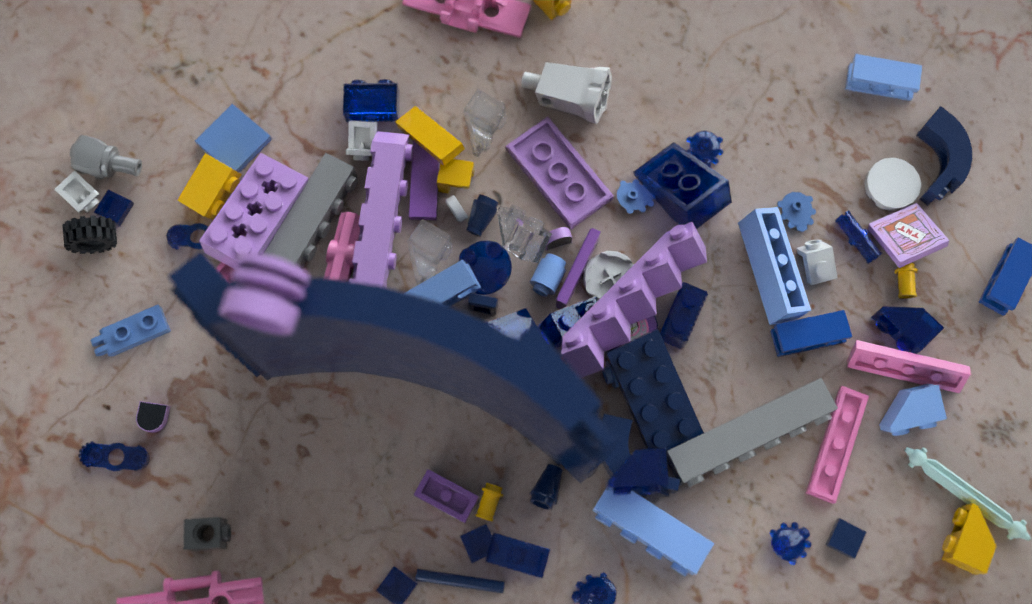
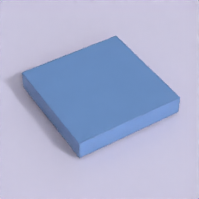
M231 104L195 142L210 156L240 173L272 138L235 105Z

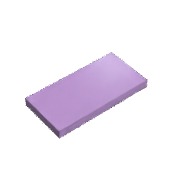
M546 117L505 146L509 155L570 230L613 200V194L549 117Z

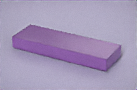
M413 141L409 219L437 220V177L440 162L415 141Z
M594 228L589 230L556 298V308L563 311L566 310L599 241L601 231Z

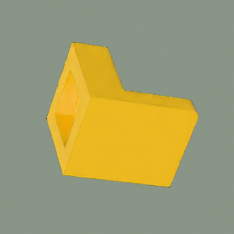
M452 159L445 166L440 163L437 177L438 192L449 194L450 186L468 189L471 177L474 176L475 172L474 162Z

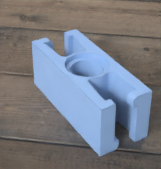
M855 54L852 63L848 66L845 90L911 101L913 94L917 93L920 89L922 65Z
M461 260L405 293L436 301L450 307L468 297L470 293H475L482 288L469 264Z

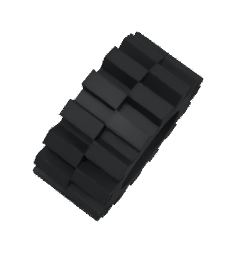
M80 216V219L72 218L71 221L67 220L62 225L64 248L72 253H103L104 250L110 251L117 245L115 221H112L110 218L105 219L104 216L98 218L96 216H90V218Z

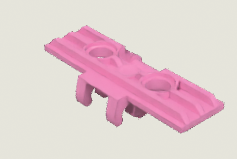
M403 0L402 2L404 6L440 15L442 24L474 33L477 32L479 26L521 38L531 9L530 4L517 0H445V3H438L436 0ZM493 7L499 13L495 17H488L484 14V11L487 8Z
M219 570L212 571L211 575L178 580H173L172 577L165 578L163 592L117 598V604H218L219 599L225 596L229 604H264L262 577L222 583ZM210 587L209 597L176 602L175 592Z

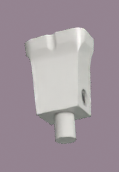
M546 62L541 75L525 72L522 77L521 86L522 88L536 90L535 93L539 105L574 114L588 122L597 124L607 107L612 76L609 67L584 68Z

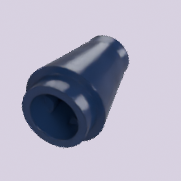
M479 194L478 198L473 200L466 231L481 237L499 211L497 209L499 203L490 197Z
M547 464L530 492L532 496L530 502L533 505L545 510H552L553 505L557 504L561 475L563 473L560 467Z

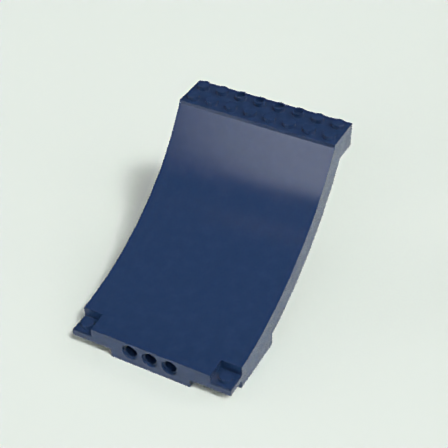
M201 251L168 276L175 285L171 292L192 313L191 317L203 331L205 330L212 339L214 338L220 346H223L228 353H231L236 360L238 359L243 366L245 365L256 377L262 375L268 381L273 377L308 373L358 372L400 379L435 389L476 406L512 427L548 455L558 466L562 465L580 484L595 474L598 467L610 457L619 442V439L598 416L602 403L534 325L517 339H514L486 322L436 301L382 286L328 278H310L308 286L301 288L305 292L303 300H286V302L299 310L293 334L279 335L244 326L226 318L219 312L228 288L245 287L236 281L228 282Z

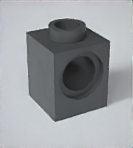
M221 517L184 519V550L227 549V542L231 540V525L227 524V519ZM212 526L214 537L209 542H206L203 538L204 530Z

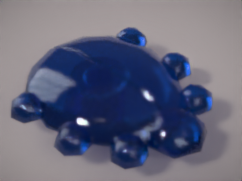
M700 131L686 139L690 143L687 153L694 156L692 159L694 164L700 162L702 168L708 169L711 167V163H719L717 156L724 153L723 149L720 148V143L723 142L722 137H717L713 132Z
M782 522L780 529L777 531L775 529L770 530L772 537L771 546L774 553L780 559L795 565L797 563L796 559L807 557L805 547L810 548L812 546V543L807 540L810 537V532L807 528H799L797 522H793L791 527H788L787 523Z
M602 572L599 577H593L591 574H588L585 583L578 581L576 587L579 590L573 591L571 597L574 603L614 604L617 592L614 583L607 578L605 572Z

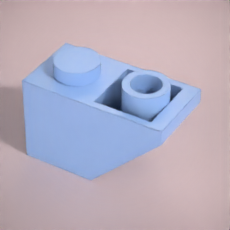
M923 384L900 390L880 422V430L890 432L892 436H899L910 433L909 428L919 426V429L933 428L937 426V421L947 419L939 385Z

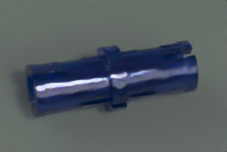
M850 210L835 219V222L849 238L848 243L857 248L867 264L872 263L873 260L875 261L883 254L868 236L869 231L860 226Z

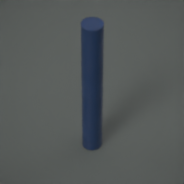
M417 569L415 581L503 593L505 581Z

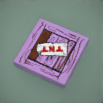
M917 203L874 221L868 226L869 232L899 268L941 250L949 244L948 238Z

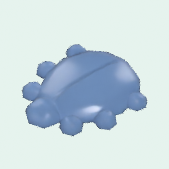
M637 179L633 180L632 183L621 181L620 187L617 190V200L627 210L628 214H632L634 210L638 209L640 212H645L646 205L649 207L654 206L652 200L656 199L657 193L654 189H649L650 185L648 183L640 185Z
M791 192L785 195L783 200L778 201L777 205L782 208L783 212L781 218L789 220V228L796 226L798 231L804 232L807 230V224L812 225L814 223V220L810 218L811 215L816 214V210L812 208L811 204L813 197L806 196L801 192Z

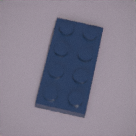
M654 329L631 340L629 343L605 352V356L650 457L655 458L678 445L704 434L658 329Z

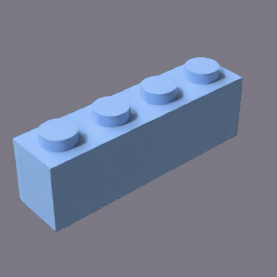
M778 207L754 209L739 221L738 225L769 325L797 320L810 312L811 308Z
M613 478L592 510L597 514L595 519L607 527H610L612 524L622 530L621 536L634 544L637 540L647 546L645 550L647 553L661 560L662 556L672 562L671 568L685 577L688 573L691 575L697 574L714 545L712 541Z

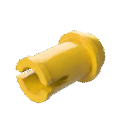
M909 263L900 268L897 266V269L894 271L898 275V298L910 299L917 297L915 274L918 272V269L915 268L914 263Z
M486 482L485 488H481L484 492L478 511L475 514L476 517L493 522L499 498L504 495L501 494L502 487Z

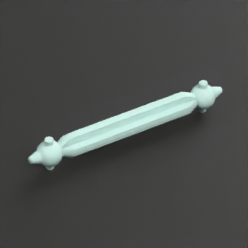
M905 448L904 451L909 456L910 461L908 465L911 468L921 466L926 475L963 502L978 505L985 518L999 528L1008 530V539L1022 538L1028 541L1031 539L1025 526L1027 524L1025 520L1013 521L1007 511L938 461L927 458L926 452L928 450L926 448Z

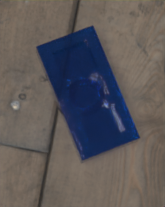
M493 533L485 562L543 578L550 549Z

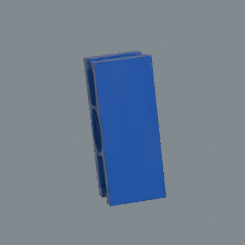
M1018 237L1014 243L1006 246L978 301L980 304L1003 316L1007 314L1008 310L1012 311L1016 308L1032 276V244Z
M845 310L779 323L774 326V329L770 330L777 357L843 344L847 342L846 339L853 337Z

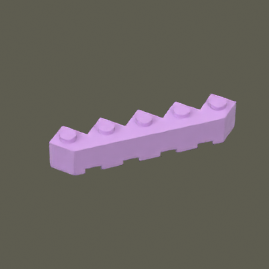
M377 131L372 140L370 151L372 162L371 167L367 169L364 187L366 198L365 204L362 203L358 224L360 227L359 241L355 242L352 261L354 264L353 279H349V282L387 288V278L390 270H395L397 254L392 253V245L396 233H400L402 229V217L398 216V205L402 196L406 197L408 181L403 180L404 168L408 161H412L413 145L409 144L408 134Z
M693 222L677 225L666 232L563 336L561 355L579 378L604 370V351L629 343L631 324L657 315L656 298L682 288L681 272L707 262L706 246Z

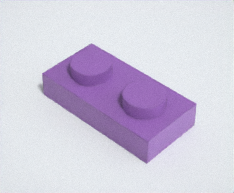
M427 469L414 493L415 497L463 523H466L479 499V496Z

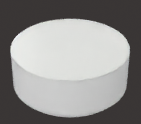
M454 195L446 199V204L458 222L461 223L468 218Z

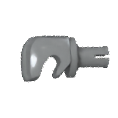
M80 135L70 148L71 167L81 174L95 176V179L111 178L116 171L138 177L142 170V161L140 159L119 156L117 147L108 146L101 140L90 136Z

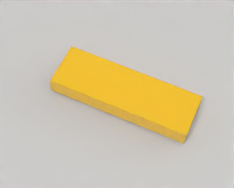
M416 106L395 121L397 127L402 132L408 134L413 141L443 166L465 150L463 144Z

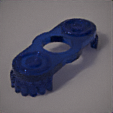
M202 223L174 225L170 227L166 234L168 244L175 250H178V246L190 247L196 250L203 249L201 243L191 241V234L196 230L206 231L209 226Z
M93 441L87 442L81 447L82 449L79 450L80 454H78L79 461L86 465V467L107 468L114 472L142 470L150 461V455L144 447L140 445L131 447L121 443L106 445L96 444ZM115 449H121L124 453V460L119 465H112L109 462V455Z

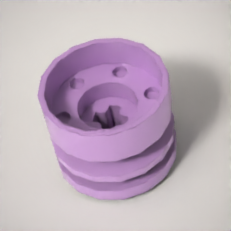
M252 252L240 253L236 261V265L240 269H235L231 277L245 288H228L219 312L232 321L260 331L279 335L293 334L299 310L286 302V300L301 301L304 299L305 292L301 288L308 286L311 278L310 275L300 267L274 256Z

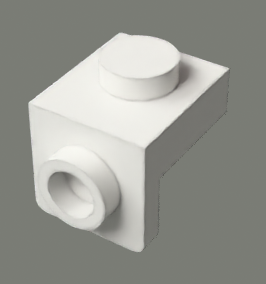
M349 121L346 155H353V160H369V156H372L370 152L372 140L377 133V122Z
M75 170L54 189L78 213L83 209L88 213L99 203L96 197L100 194Z
M810 240L805 242V246L797 248V254L803 257L807 283L814 285L838 278L832 246L821 240Z

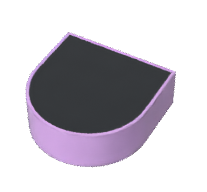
M560 227L546 233L543 237L546 251L572 243V235L569 228Z
M140 401L136 415L138 426L150 433L162 430L167 423L170 406Z

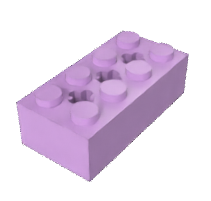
M260 153L199 240L204 252L233 269H240L236 265L238 255L242 252L264 254L307 184L308 177Z

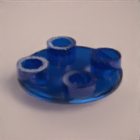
M487 240L479 241L460 252L459 261L464 260L466 264H469L482 288L476 291V294H492L506 285L512 272V262L506 249L499 243Z

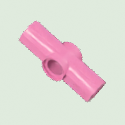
M353 212L341 213L334 240H331L328 245L326 254L327 267L324 278L349 282L352 269H354L352 261L355 242L359 241L360 227L358 225L360 215Z

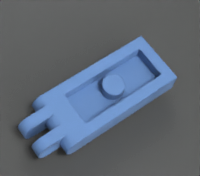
M155 305L100 329V335L92 338L90 341L92 346L104 344L94 350L96 356L108 353V356L112 357L169 333L171 330L162 307Z

